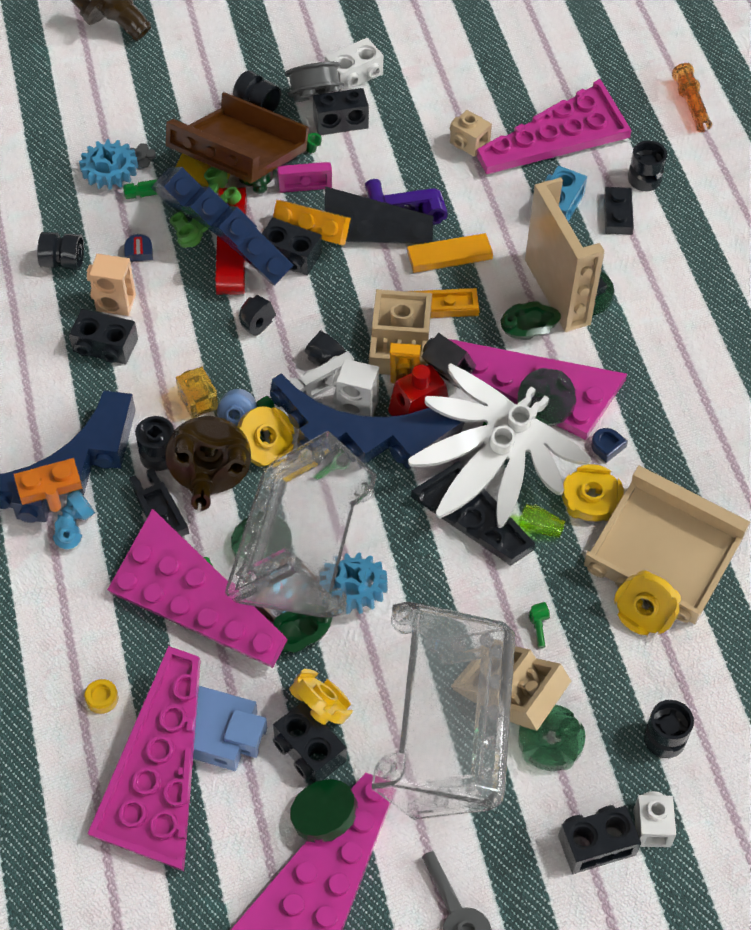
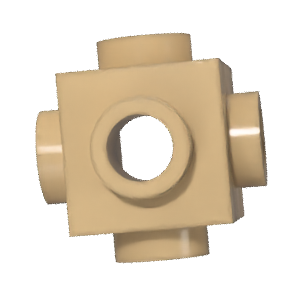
M466 110L459 117H455L450 124V143L474 157L477 155V149L491 140L492 123L469 110Z

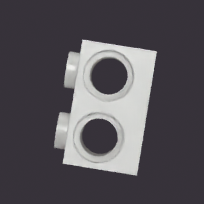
M368 38L325 55V62L335 61L341 65L337 70L339 82L344 83V88L340 91L354 88L383 75L384 55Z
M345 359L341 370L336 369L332 385L336 387L333 403L337 404L338 411L373 417L378 404L379 367Z

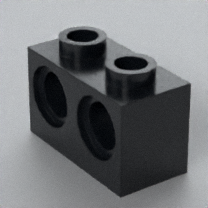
M364 88L313 95V118L317 133L320 136L369 128V105Z
M273 217L262 232L293 264L290 269L293 272H299L308 276L322 254V235Z
M81 309L69 333L73 352L82 356H92L104 359L110 363L117 362L125 365L138 341L135 321L86 309Z
M439 332L435 338H430L423 347V355L421 357L427 365L433 366L442 378L459 388L448 372V365L451 363L470 374L476 367L467 351Z
M303 701L273 724L274 738L272 740L281 754L285 755L288 753L295 761L293 764L297 772L304 779L309 777L314 783L324 780L347 761V747L327 725L319 723L312 717L310 713L312 709ZM296 729L305 732L303 735L299 737H294L289 734L291 731ZM315 753H322L326 756L319 761L310 758Z
M614 805L605 806L596 811V814L583 817V815L569 817L561 824L558 834L572 875L636 856L641 845L640 838L626 805L615 808ZM606 828H617L622 836L614 837L607 832ZM584 837L589 841L590 845L580 846L573 838Z

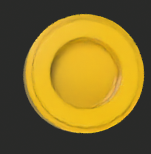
M99 679L90 683L84 694L88 708L98 714L108 713L113 710L119 699L116 686L106 679Z

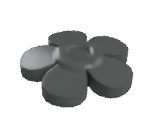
M145 143L139 144L136 149L130 148V150H135L140 168L148 167L150 165L149 160H153L156 157L155 150L149 149Z

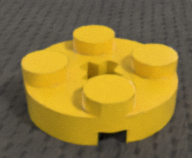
M264 406L257 407L246 412L239 420L238 427L246 435L251 447V463L258 467L275 465L284 461L292 452L294 443L292 444V434H295L294 426L291 424L288 416L280 409ZM261 430L263 432L270 431L271 434L268 437L270 440L269 444L266 441L262 442L260 439Z
M587 464L578 467L576 472H573L571 475L569 473L565 478L562 499L567 507V513L573 518L592 522L609 521L624 495V488L620 479L616 480L608 468ZM592 488V489H595V492H596L597 494H601V495H600V496H596V497H591V496L587 495L586 493H588V492H589V489Z
M642 570L624 580L616 591L614 601L615 604L617 603L619 610L617 615L620 621L631 631L640 635H648L649 633H664L672 626L679 614L681 596L665 579L649 571ZM643 598L651 601L654 608L649 607L647 610L642 607L643 601L641 599Z
M303 669L289 688L291 694L298 700L304 701L312 709L310 713L319 723L326 725L328 721L336 724H343L353 713V710H347L351 705L349 699L330 680L326 679L322 683L315 678L319 673L311 669Z

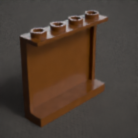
M223 92L221 108L190 125L175 119L167 121L165 146L244 181L253 183L305 152L307 149L309 127Z

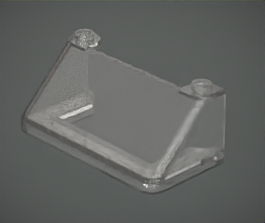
M329 431L280 457L264 470L225 590L226 595L235 603L324 618L335 617L344 612L347 605V594L341 588L333 589L338 564L341 560L353 508L358 503L366 502L372 497L377 475Z
M415 602L393 604L392 626L401 634L412 633L399 753L386 755L378 761L373 772L372 789L413 820L495 809L500 805L505 794L515 633L506 623L499 620Z

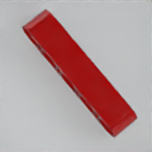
M236 187L242 197L238 203L229 206L238 207L247 216L246 187ZM219 188L218 196H221L228 188ZM218 236L216 247V295H245L246 260Z

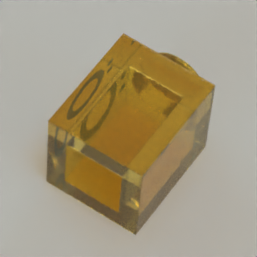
M202 366L194 370L185 371L183 374L175 377L178 395L192 419L217 409V391Z

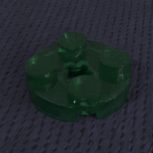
M555 705L537 731L520 725L518 744L522 751V757L527 763L533 764L542 770L560 771L562 769H570L582 754L586 737L585 729L582 723L579 724L578 720L574 717L573 712L563 706ZM549 731L555 732V737L561 739V741L549 744L547 740L543 739V736H547Z

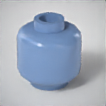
M230 390L223 395L219 402L217 415L219 418L226 419L238 426L239 420L246 412L257 408L256 400L246 390Z

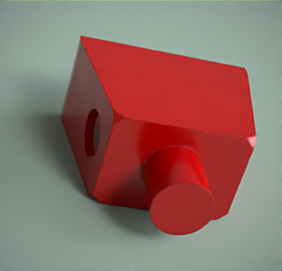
M417 365L413 368L412 373L395 382L388 412L391 416H400L429 408L425 404V397H449L447 385L433 366Z

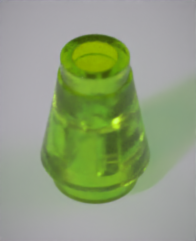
M526 503L518 525L524 528V532L560 538L565 521L535 503L533 506Z

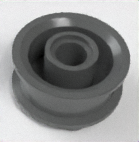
M335 61L318 62L287 70L285 76L289 77L291 91L288 93V96L294 98V102H304L309 100V97H313V95L340 91L344 88V83L339 82L337 70L341 67L340 63Z

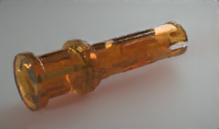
M679 64L671 73L673 79L679 85L678 93L686 100L696 130L698 132H705L703 123L706 124L709 130L712 127V122L699 93L700 83L693 75L694 68L692 64Z

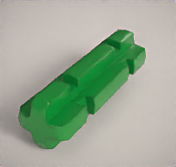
M158 179L138 182V185H134V183L123 185L125 198L134 199L139 195L140 197L158 195L151 188Z

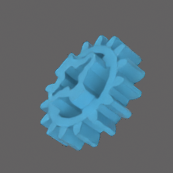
M106 139L105 144L97 141L95 148L88 146V153L81 154L82 160L79 161L83 179H88L89 185L97 183L98 189L107 185L108 189L111 190L115 184L121 188L123 181L130 183V176L137 175V157L135 150H130L128 143L121 146L120 140H117L114 144H111L109 139Z
M346 553L342 561L335 557L333 558L334 565H325V573L319 576L321 596H324L325 604L333 603L335 611L344 607L346 614H350L352 609L356 608L359 614H361L365 606L374 609V600L382 602L384 600L383 593L388 591L387 572L382 569L381 562H373V556L371 555L366 559H362L361 553H357L355 558H351Z

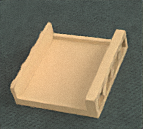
M557 178L535 184L525 261L550 306L560 312L561 319L559 322L563 330L568 332L591 325L605 251L600 243L582 247L559 207L563 180L562 178Z
M638 465L632 476L631 484L592 550L590 552L587 551L584 566L587 567L591 574L614 581L618 588L624 580L642 570L660 576L677 590L681 596L679 614L676 619L684 623L691 622L696 624L742 542L750 521ZM644 599L646 603L653 606L651 601Z

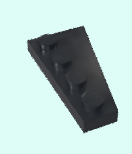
M325 186L324 211L351 218L346 242H433V216Z
M460 461L454 463L411 490V497L436 514L445 493L464 466ZM485 488L467 504L453 513L442 517L443 520L510 566L535 550L533 540L511 517H509L502 528L497 527V501Z

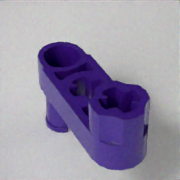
M370 179L365 183L368 198L433 216V225L440 224L448 216L442 192L438 189H424L384 195L380 180Z

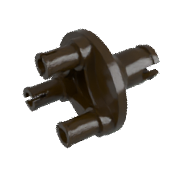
M70 0L80 10L79 14L88 25H93L106 17L107 20L117 22L135 41L140 40L151 29V23L147 21L145 16L134 5L133 0Z
M201 416L185 421L173 431L166 446V464L169 472L179 484L191 491V505L197 510L198 503H200V511L209 508L211 504L210 496L212 494L227 491L239 484L246 476L251 463V447L246 435L238 426L219 417Z

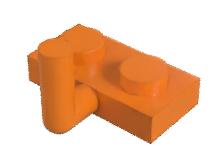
M74 458L14 474L22 505L47 499L49 509L52 512H58L61 509L59 495L83 489Z

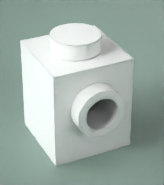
M655 791L638 795L634 806L635 828L641 841L640 847H671L676 837L673 796H666Z

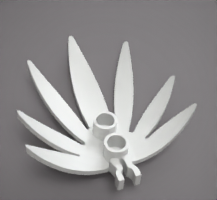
M450 363L448 365V372L454 382L464 393L481 404L456 398L426 396V406L454 420L486 422L487 425L443 439L408 459V464L411 467L439 465L462 457L485 443L464 466L448 488L436 511L437 518L453 513L476 497L494 478L505 460L509 459L500 484L496 507L497 527L502 528L512 514L520 494L525 469V452L531 453L532 462L539 478L556 495L563 494V482L558 467L546 447L559 458L575 464L586 465L590 462L591 458L563 434L536 419L537 412L542 411L548 405L549 398L547 396H544L541 401L535 402L530 408L531 398L536 390L531 386L526 393L525 399L518 404H514L484 381Z

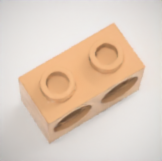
M96 254L93 265L90 264L87 269V281L91 283L90 296L91 299H94L96 311L129 316L136 296L130 258Z

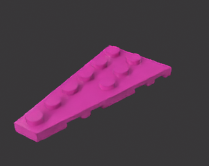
M601 79L593 82V86L589 89L577 91L575 97L570 100L558 102L534 116L530 123L526 125L520 124L509 135H501L478 148L477 158L487 175L630 138L631 129Z
M151 510L107 590L119 598L273 668L288 639L156 511Z
M168 646L87 834L106 843L184 871L201 660L199 656Z
M365 772L351 789L358 802L353 825L343 835L332 841L323 842L322 839L314 840L315 842L306 841L231 930H343L396 792L397 783Z

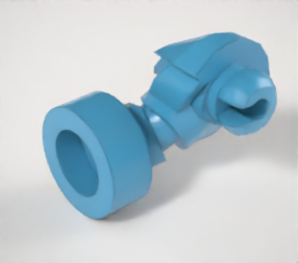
M79 490L73 491L67 496L66 505L60 510L62 516L58 514L57 521L55 522L53 540L58 547L63 549H72L81 541L83 534H81L80 528L76 525V520H87L95 514L94 509Z

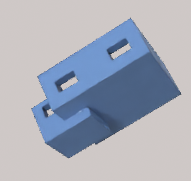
M199 686L193 759L236 771L241 754L257 758L262 736L267 732V720L265 717L257 715L256 701Z

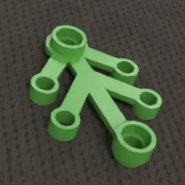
M211 166L204 174V178L209 184L208 186L215 193H217L219 188H223L228 183V174ZM230 187L219 197L228 205H234L240 201L242 196L236 187ZM178 212L170 218L171 225L177 230V241L184 248L194 247L199 244L203 233L208 230V228L194 218L189 222L182 212Z

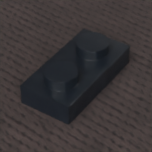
M605 187V234H633L632 188Z

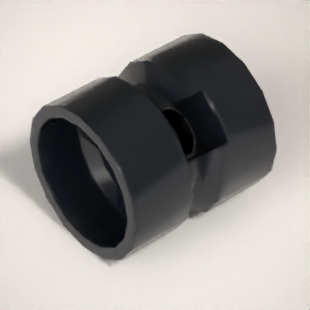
M248 70L237 79L233 88V96L274 112L281 99V89L272 82L264 80L260 75Z
M642 141L634 146L628 172V182L632 187L640 191H652L660 186L667 159L665 147L655 141Z
M41 232L37 247L39 266L57 268L61 264L65 269L80 270L84 258L83 236L81 234H64L61 238L60 234L56 232Z
M147 417L137 425L135 430L140 461L145 468H153L154 471L168 469L166 464V446L174 428L173 424L164 417Z
M669 699L661 701L654 706L644 732V742L652 754L660 758L669 759L683 752L694 726V717L691 710L684 703Z

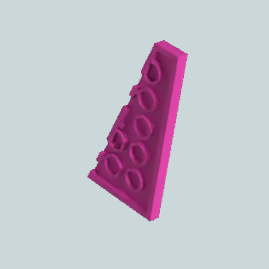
M449 339L467 351L476 364L475 369L471 373L472 375L499 391L514 404H518L525 399L528 389L532 386L536 390L531 398L530 408L535 402L541 401L544 396L549 398L548 405L542 411L537 412L536 416L584 440L590 435L627 377L626 373Z

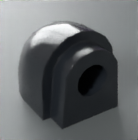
M255 295L254 298L249 297L239 312L241 326L255 336L261 334L273 322L272 319L276 316L271 302L259 295Z
M322 330L317 333L305 348L308 360L317 366H321L332 357L340 356L346 352L335 339Z

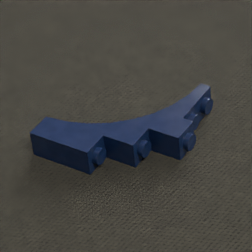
M183 167L168 168L151 186L169 206L185 212L212 231L272 285H276L292 268L293 264L257 229V226L238 207L229 206L209 186L202 187Z
M282 373L274 377L271 382L270 397L277 407H282L288 414L291 424L296 429H299L297 446L300 452L305 457L309 456L315 464L343 445L348 457L356 460L361 467L389 448L392 457L398 463L402 462L409 469L411 468L408 464L410 457L443 439L461 433L465 423L464 421L445 417L431 408L400 416H359L338 411L315 401L297 389Z
M103 391L95 412L85 427L69 443L52 455L30 466L0 474V509L13 508L16 519L24 522H47L50 511L47 499L22 505L14 478L16 473L74 458L83 488L79 491L84 495L92 465L104 469L111 467L121 468L136 411L133 394Z

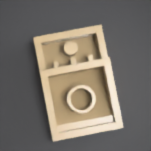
M376 289L369 364L378 366L379 374L390 375L391 343L421 345L420 365L427 366V363L421 356L423 355V347L429 340L432 293Z
M482 640L448 687L461 698L497 717L537 731L571 683V679L560 663L537 659L531 649Z

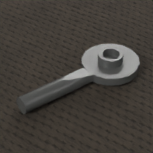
M434 851L424 854L422 859L450 913L444 922L443 930H492L489 920L483 913L474 908H462Z

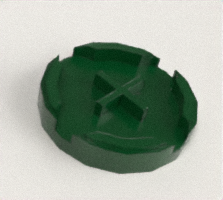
M334 779L316 781L305 787L295 797L290 808V820L298 835L306 841L315 842L314 840L321 839L323 842L332 841L343 835L353 825L358 802L350 787L342 781Z

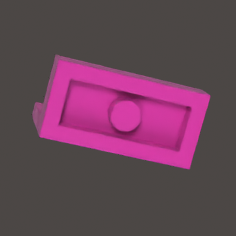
M331 162L284 165L277 168L280 193L325 189V186L332 188Z

